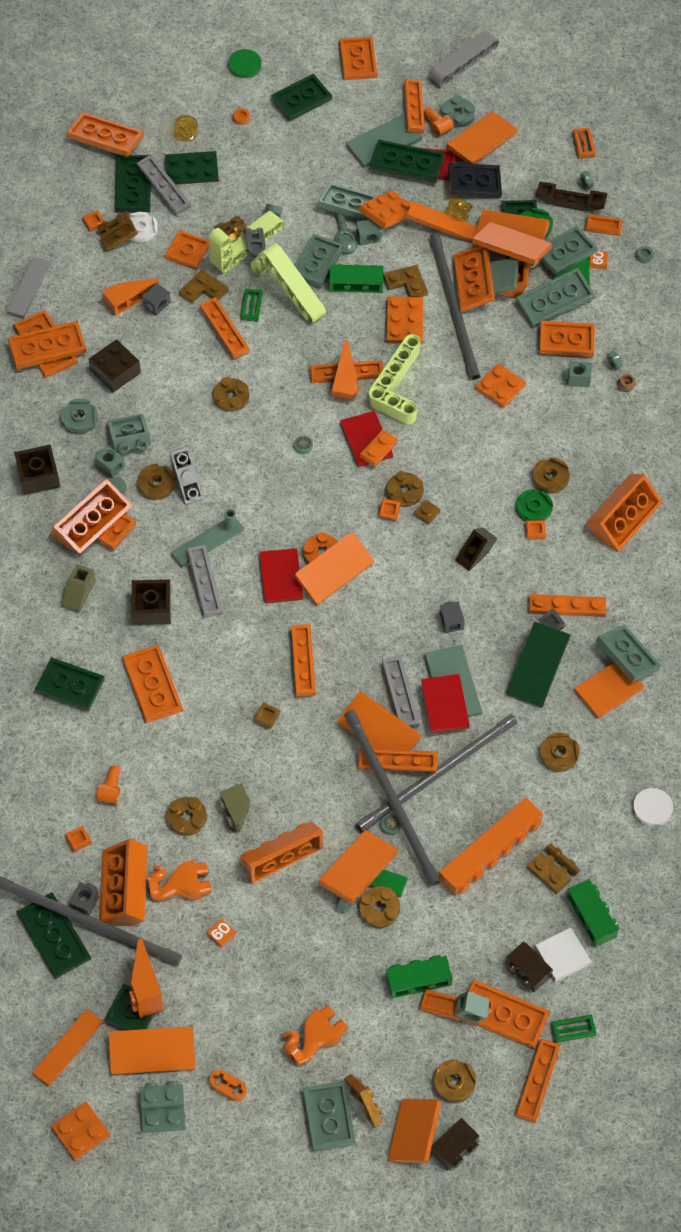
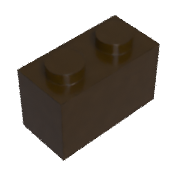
M525 941L506 957V969L512 975L516 974L521 979V984L528 990L531 989L535 992L552 977L553 969Z
M460 1118L432 1145L430 1153L449 1171L452 1167L457 1168L464 1159L462 1157L467 1152L471 1154L478 1148L479 1135Z

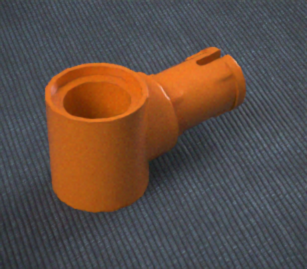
M427 107L424 110V116L431 122L432 131L437 133V137L454 128L449 116L442 117L431 107Z
M115 765L109 766L106 780L98 786L96 798L98 802L118 803L116 799L120 795V787H118L117 783L121 771L120 767Z

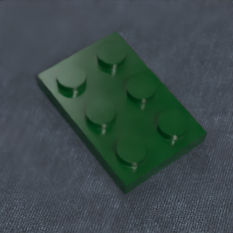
M311 74L272 94L271 100L285 117L291 121L332 100V94L314 74Z
M216 151L165 154L166 174L175 185L219 182Z
M51 657L35 687V692L89 711L105 677Z

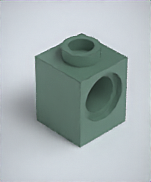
M370 219L357 221L356 233L359 244L379 243L383 235V228Z
M570 361L569 368L565 369V379H568V386L590 387L592 362Z
M108 445L103 450H99L95 456L96 467L111 478L115 477L125 467L124 457Z
M470 991L460 994L457 998L454 1015L478 1023L488 1016L490 999Z

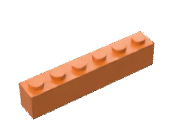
M525 797L439 871L440 882L455 896L459 892L464 893L474 879L476 881L479 880L488 867L493 868L498 863V858L503 854L505 856L513 850V845L517 842L522 843L527 838L528 832L532 829L535 831L541 826L543 813Z

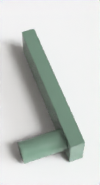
M227 509L224 513L225 520L171 552V555L181 568L190 564L187 548L206 545L208 553L244 531V527L236 518L235 510Z

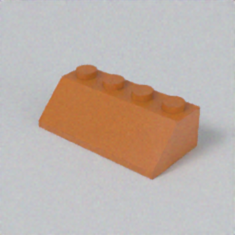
M629 474L591 516L586 525L596 538L619 552L663 502L645 474Z
M106 479L53 526L50 533L63 547L80 555L133 505Z
M312 821L307 824L302 823L295 830L289 833L284 832L278 838L272 841H265L260 847L244 852L240 856L241 866L253 884L323 849V831Z
M127 839L103 850L99 920L112 926H133L144 921L147 845Z

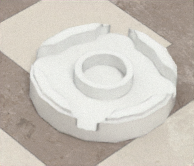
M146 212L132 213L130 219L133 221L138 235L129 240L146 242L154 238L158 230L156 218Z
M648 788L642 790L636 795L633 803L635 817L647 826H661L670 819L673 812V802L670 796L660 789Z

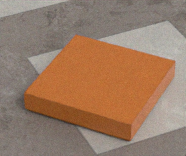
M179 230L164 258L197 270L209 249V240Z

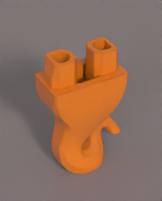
M195 860L180 864L172 872L163 887H159L158 883L166 875L165 868L153 866V870L157 872L148 876L151 898L156 901H163L177 895L190 900H200L202 895L212 893L210 880L198 882V877L208 875L207 864L195 863Z
M329 1005L320 1010L316 1008L306 1019L302 1050L296 1047L299 1042V1035L296 1031H288L282 1034L283 1038L290 1037L283 1049L295 1064H306L319 1049L337 1045L341 1042V1037L348 1030V1026L341 1019L334 1025L329 1022L335 1016L334 1011Z

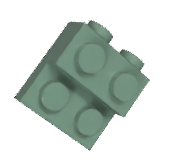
M143 413L107 421L113 448L116 452L126 453L131 449H145L147 446H151L150 435Z
M168 1081L166 1085L157 1086V1083L149 1082L145 1084V1087H140L143 1133L186 1130L183 1084H179L178 1081Z

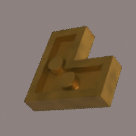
M417 265L383 273L388 290L406 286L410 297L428 296V290Z
M201 269L179 290V295L192 304L203 293L211 298L216 297L219 301L229 291V287Z
M352 1074L346 1076L344 1080L349 1091L360 1103L367 1120L375 1128L381 1125L380 1115L382 1112L379 1106L372 1100L374 1094L370 1087H365L360 1078L356 1079Z

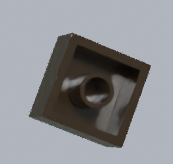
M117 339L89 358L90 371L113 393L141 374L140 361Z
M51 444L14 452L24 495L60 487Z
M170 579L132 580L131 616L133 625L171 624Z

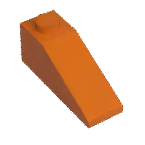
M152 278L117 283L102 292L103 301L116 316L142 301V296L156 283L159 284V280Z
M344 340L331 396L353 401L354 395L358 396L360 385H357V375L348 340Z

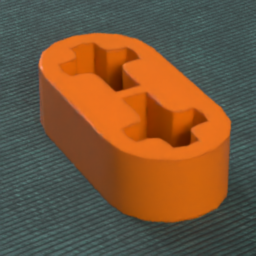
M216 1070L210 1075V1085L215 1091L233 1101H241L246 1097V1085L239 1079L222 1070ZM220 1076H222L223 1082L227 1085H224L223 1083H219L218 1085H216V1081L214 1078L216 1077L219 1079ZM230 1086L235 1089L241 1087L242 1093H237L236 1095H234V1091L230 1088Z

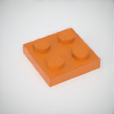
M497 363L480 380L475 389L502 408H505L526 386V381Z
M87 1101L51 1125V1128L75 1161L110 1137V1133Z

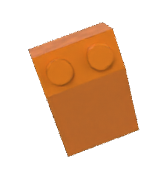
M139 939L137 943L131 980L132 991H129L133 1012H138L139 1018L163 1010L162 993L142 939Z

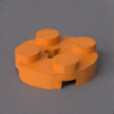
M320 532L318 535L310 537L303 547L305 561L309 564L321 555L318 554L319 549L328 550L338 541L326 532Z

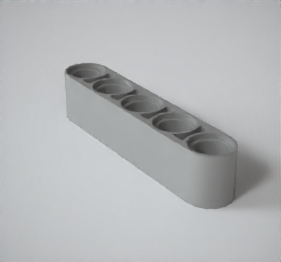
M487 31L481 32L435 65L429 72V78L440 87H444V84L447 85L456 76L469 69L468 67H472L490 54L492 50H495L499 45V40Z

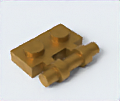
M128 211L123 214H117L116 218L102 223V226L97 228L108 252L138 235Z
M550 843L545 848L550 855L546 857L541 852L527 865V868L552 891L558 894L571 881L567 873L570 871L576 876L580 869L572 859L569 860L562 854L560 848H555ZM556 859L564 865L561 869L553 863Z

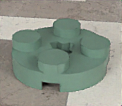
M456 95L442 105L441 115L442 117L449 116L454 127L462 125L464 127L474 120L475 106L469 100Z
M86 399L71 400L61 410L62 424L69 432L84 433L91 431L98 421L97 408ZM81 413L83 417L76 418V416H78V414Z

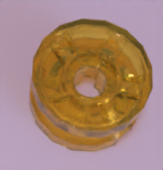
M184 115L175 120L174 132L178 140L190 142L196 139L198 136V123L194 117Z
M450 198L449 206H447L445 213L453 219L467 221L472 205L459 198Z

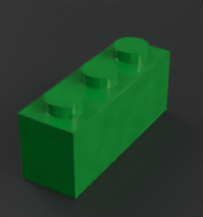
M330 264V292L383 293L384 266Z
M588 879L568 888L566 896L594 947H597L617 938L619 925L615 919L611 918L607 903L605 901L602 902L599 897L598 887L595 884L593 885L591 880Z
M435 955L430 957L429 960H413L409 964H394L386 969V979L391 999L425 992L426 989L434 990L452 986L453 978L447 956Z

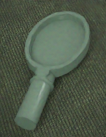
M337 213L340 230L335 235V242L345 245L342 254L349 255L354 253L357 248V238L353 231L347 229L344 215Z

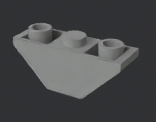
M188 446L170 451L171 468L185 504L202 500L203 495Z

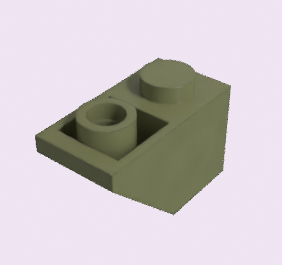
M76 564L68 579L62 606L80 612L96 582L94 570Z
M242 783L221 791L220 800H218L221 811H226L228 815L226 821L229 827H233L236 833L240 832L250 809V799Z

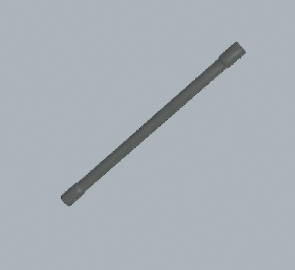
M433 233L430 235V240L435 251L466 359L470 380L479 379L481 377L473 355L445 258L442 240L439 233Z
M355 710L347 711L344 716L382 787L429 885L434 886L438 884L441 880L378 760Z
M512 714L508 715L498 722L496 726L439 765L437 772H429L399 793L397 797L400 803L403 804L494 738L517 724L516 718ZM389 801L356 823L361 833L393 811Z
M0 876V889L5 892L13 893L134 947H137L138 940L142 939ZM142 939L148 953L175 966L179 965L182 959L181 954Z

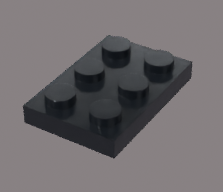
M448 164L450 195L501 198L500 165Z

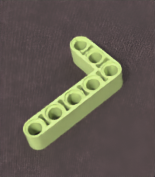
M269 211L247 228H251V230L263 228L264 239L268 241L278 233V230L281 231L285 223L276 214ZM216 228L210 233V262L222 273H226L227 269L230 270L240 262V259L243 260L249 255L243 231L239 233L240 237L234 241L220 228Z
M273 243L260 252L251 262V268L254 272H257L258 276L270 270L302 316L309 320L310 324H313L326 314L323 304L277 243Z
M414 334L405 337L369 390L370 407L405 424H412L416 421L417 405L393 393V391L420 353L421 341Z

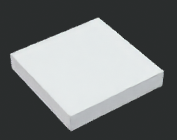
M572 928L535 945L539 956L553 969L552 977L555 982L590 965L592 962Z

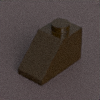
M485 528L473 529L455 561L471 571L489 553L497 537Z

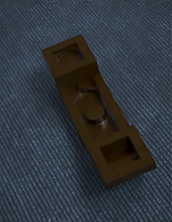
M539 181L536 197L544 202L580 211L604 209L608 193L593 190L590 191V194L556 189V184Z

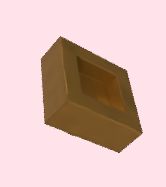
M425 499L414 511V515L429 525L440 513V508Z
M263 702L254 716V722L272 729L280 715V710Z

